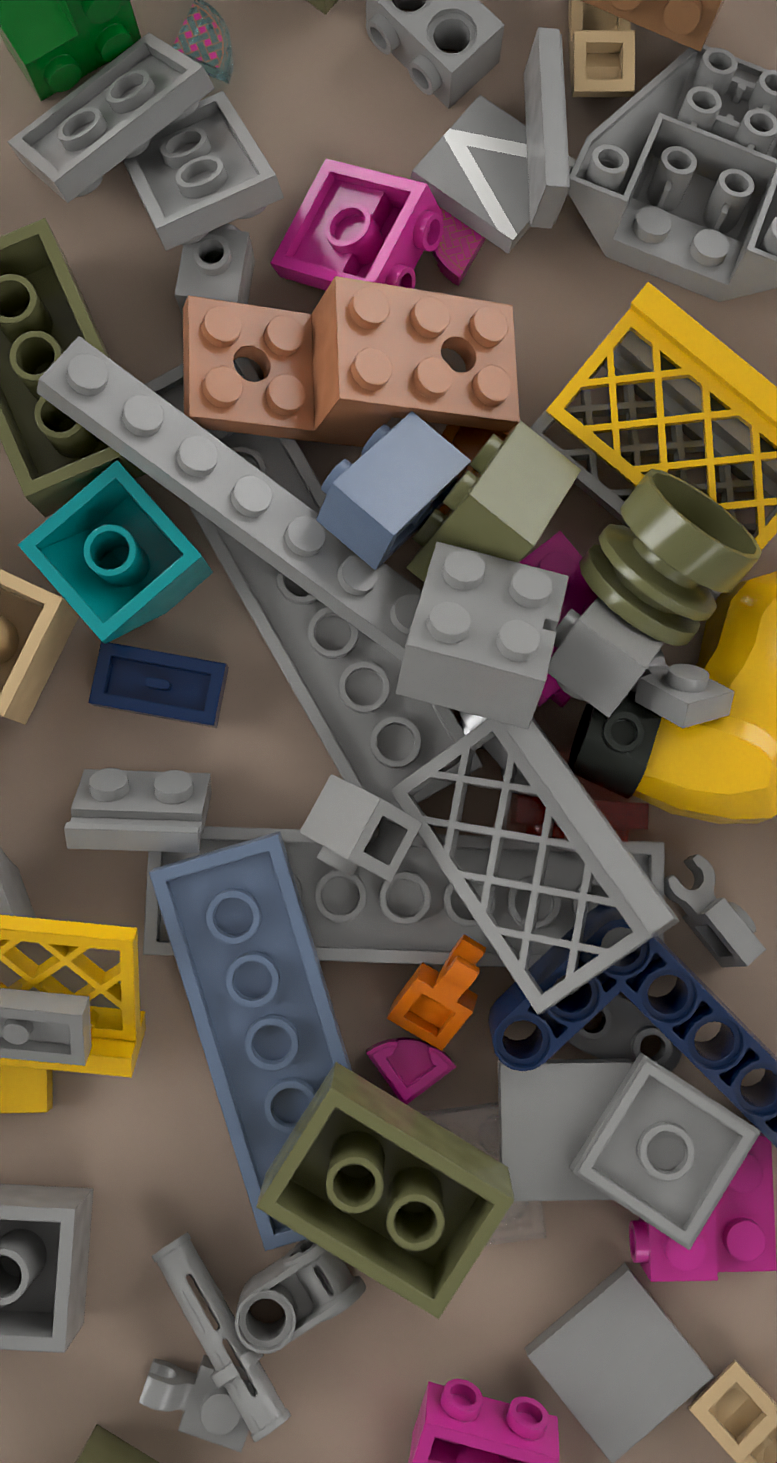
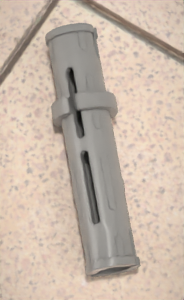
M187 1232L155 1253L152 1259L154 1262H157L184 1316L190 1323L216 1371L211 1375V1378L216 1387L225 1386L237 1410L251 1432L250 1436L254 1442H257L282 1425L291 1414L284 1407L259 1361L264 1354H258L247 1349L239 1340L235 1329V1317L192 1244L191 1237ZM186 1276H191L218 1324L217 1330H214L187 1282ZM224 1339L227 1340L241 1368L254 1388L252 1395L249 1393L234 1363L222 1344Z

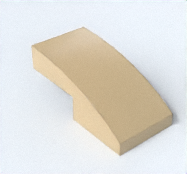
M568 0L569 63L572 97H633L635 92V30H631V22L583 1Z
M734 1359L688 1408L736 1463H777V1402Z

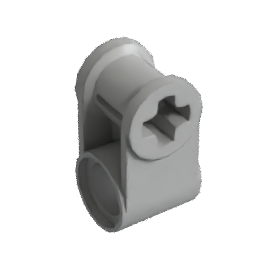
M309 1239L303 1240L285 1256L253 1275L244 1284L240 1293L235 1318V1329L238 1338L247 1349L258 1354H271L281 1350L285 1345L320 1322L332 1319L349 1308L362 1296L367 1286L360 1276H352L343 1260ZM261 1299H272L283 1307L285 1313L278 1321L263 1323L255 1319L249 1307Z

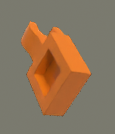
M464 934L453 947L440 972L422 962L392 1002L386 1019L442 1051L474 1012L478 995L468 988L480 973V968L475 965L482 958L487 947Z

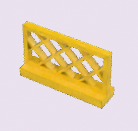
M647 282L632 300L630 309L551 403L546 413L634 487H637L643 479V474H646L651 469L668 473V471L706 467L707 493L717 503L715 466L752 463L754 500L718 504L727 511L755 508L756 536L754 539L762 551L777 533V512L765 525L764 507L777 506V497L764 499L761 463L762 461L777 460V451L761 453L760 447L761 437L777 450V387L651 283ZM632 331L651 347L653 372L615 376L613 351L627 334ZM660 355L677 369L661 371ZM607 360L608 377L591 379ZM689 378L700 387L702 413L664 417L662 381ZM654 382L656 418L619 422L616 386ZM609 387L611 423L584 426L566 411V408L581 390ZM710 396L727 410L711 411ZM738 418L750 428L751 454L714 458L712 421ZM703 422L705 459L668 462L665 426ZM657 427L660 463L632 466L621 456L619 431ZM612 432L613 449L595 434Z
M0 915V961L22 977L9 987L0 981V988L29 991L34 987L39 992L89 996V1001L102 994L118 1007L90 1006L92 1047L85 1066L0 1058V1065L132 1078L146 1031L145 1011H140L137 928ZM21 941L39 943L53 956L38 965L16 948L15 945ZM89 948L116 950L120 954V963L105 972L83 953ZM66 965L89 984L73 993L51 975Z

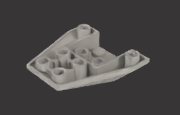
M704 45L701 52L689 47L587 136L570 173V189L568 194L607 258L717 302L777 288V70H767L739 59L725 49L711 48Z

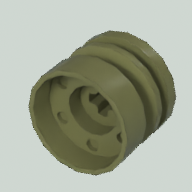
M651 469L620 508L623 520L629 528L623 525L609 524L598 537L600 545L594 544L580 560L579 566L581 575L592 591L617 615L656 640L673 646L687 645L700 628L699 621H707L717 607L709 589L717 592L731 593L759 560L762 551L757 541L747 529L726 509L705 493L665 471Z

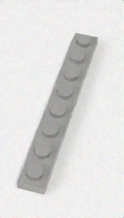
M80 336L73 341L38 379L37 394L400 661L403 660L405 645L422 592L419 588L385 563L375 571L316 520L318 513Z

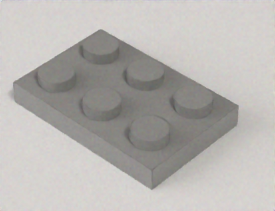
M147 33L10 139L8 143L21 163L63 200L69 203L75 197H81L94 191L102 182L103 175L121 161L136 157L145 151L150 145L151 138L171 122L180 121L190 116L197 109L199 100L215 88L203 65L151 33Z
M224 91L199 101L197 109L190 116L180 121L171 122L153 136L150 145L145 151L136 157L123 160L166 251L178 245L197 243L206 237L209 231L236 219L254 217L260 214L267 205L284 198L275 172Z

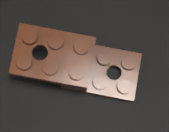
M335 276L312 314L188 295L183 306L184 414L204 429L364 447L368 439L379 427L387 424L391 418L403 419L411 411L424 422L509 432L520 422L513 305ZM448 348L458 353L465 363L466 372L461 373L452 370L449 364L443 360L441 349ZM244 357L252 359L262 369L264 379L257 382L244 379L237 373L233 360Z

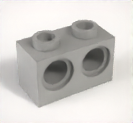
M366 0V30L373 44L386 55L392 53L408 69L415 85L427 95L434 94L448 109L499 63L504 24L479 0ZM411 9V10H415V11L405 12V11H402V10ZM453 49L458 51V53H446L442 50Z

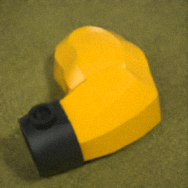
M777 571L738 583L731 593L722 592L715 600L717 607L714 613L706 621L696 666L705 669L709 673L710 679L735 691L729 716L681 728L636 703V692L633 691L628 692L609 718L586 702L569 755L568 766L572 772L626 799L633 795L670 814L717 824H758L777 815Z

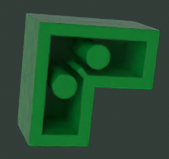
M0 0V35L41 101L57 92H65L71 89L82 77L113 61L141 39L130 0Z

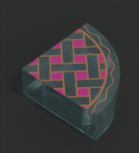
M194 0L172 47L203 65L209 76L229 84L234 60L228 28L221 15L204 0Z

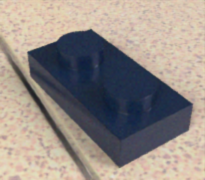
M101 641L88 703L102 708L217 728L229 667L226 663L110 642L104 644Z

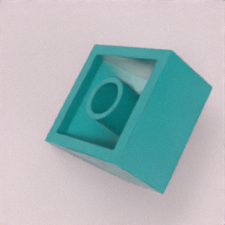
M118 460L18 544L20 549L104 644L166 614L213 573L199 551Z

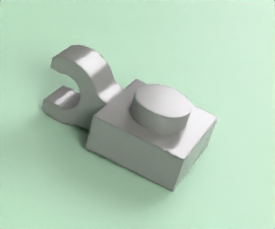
M661 649L630 690L636 692V703L681 728L729 716L735 692L710 679L709 673L701 667L690 664H674L668 667Z
M699 854L689 856L683 862L694 875L693 887L690 890L686 889L674 875L664 877V894L686 912L682 918L722 968L748 966L766 950L753 934L756 932L753 920L737 904L727 902L724 897L716 898L714 895L716 879L712 865Z
M203 1355L197 1374L184 1370L170 1362L153 1359L139 1403L158 1411L183 1410L178 1431L242 1452L249 1428L225 1386L216 1387L211 1378V1375L216 1370L209 1357ZM235 1366L249 1393L252 1395L254 1388L241 1367Z

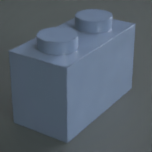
M413 411L392 429L386 424L379 427L364 445L361 451L362 456L353 464L347 459L342 460L329 473L321 487L326 497L316 520L375 571L422 526L435 508L439 509L444 505V499L464 475L471 463L469 458Z

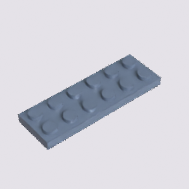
M279 831L159 866L149 872L265 1251L307 1239L256 1208L265 1174L335 1062L352 1071L283 838Z

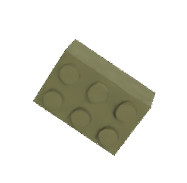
M335 1062L266 1172L256 1208L439 1319L513 1204L514 1195L507 1166L343 1065Z

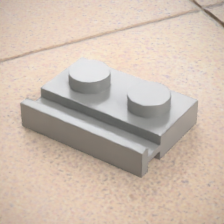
M104 768L101 770L84 769L71 806V820L66 822L64 827L67 849L199 853L201 848L200 837L204 833L212 794L211 774L187 773L181 770L156 772L127 771L117 768Z

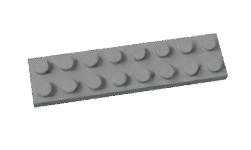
M244 357L233 360L234 367L241 377L252 382L261 381L248 358ZM183 364L145 385L184 414ZM205 429L319 514L326 494L321 490L322 486L295 439ZM188 505L343 780L382 798L403 811L390 790L465 736L451 709L396 694L402 661ZM475 751L470 774L483 766ZM460 762L446 772L458 774ZM434 780L413 795L417 803H420L453 783Z
M205 826L204 833L200 837L201 848L199 853L148 851L143 955L174 956L149 874L153 868L280 831L319 961L421 964L423 962L428 965H444L455 944L465 934L487 947L486 952L475 966L506 967L419 834H416L391 882L359 865L353 876H350L318 859L317 856L323 846L299 833L300 829ZM438 834L445 844L446 835ZM458 835L454 859L462 871L486 875L492 836ZM504 839L497 877L532 884L539 845ZM623 841L664 899L665 842ZM550 847L543 886L580 893L585 863L577 851ZM593 877L591 895L609 898L596 878ZM469 880L482 899L484 883ZM496 885L491 915L499 927L524 932L531 895L530 891ZM542 894L535 934L561 939L575 925L579 901ZM589 903L588 912L599 904ZM624 927L612 929L602 939L601 947L610 948L632 933V930ZM662 933L658 937L664 942V933ZM506 936L520 956L522 939ZM533 941L529 968L553 945Z

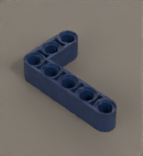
M598 905L587 913L582 943L601 947L602 939L612 929L619 927L631 928L616 907ZM574 927L561 939L572 941ZM654 936L584 984L577 992L568 995L542 1014L537 1015L516 981L496 999L490 1008L488 1022L496 1056L508 1068L523 1072L534 1070L544 1064L610 1001L622 992L777 1148V1056L659 937ZM553 945L528 969L543 993L552 988L559 978L566 975L570 954L569 948ZM581 951L578 969L599 954ZM664 975L677 976L676 984L671 992L659 997L648 995L650 985L658 977ZM525 1020L536 1025L534 1032L522 1040L509 1039L503 1035L506 1028L515 1021ZM711 1022L721 1023L720 1031L714 1038L703 1042L694 1041L696 1033L702 1026ZM755 1069H765L764 1076L759 1082L751 1086H741L746 1074Z

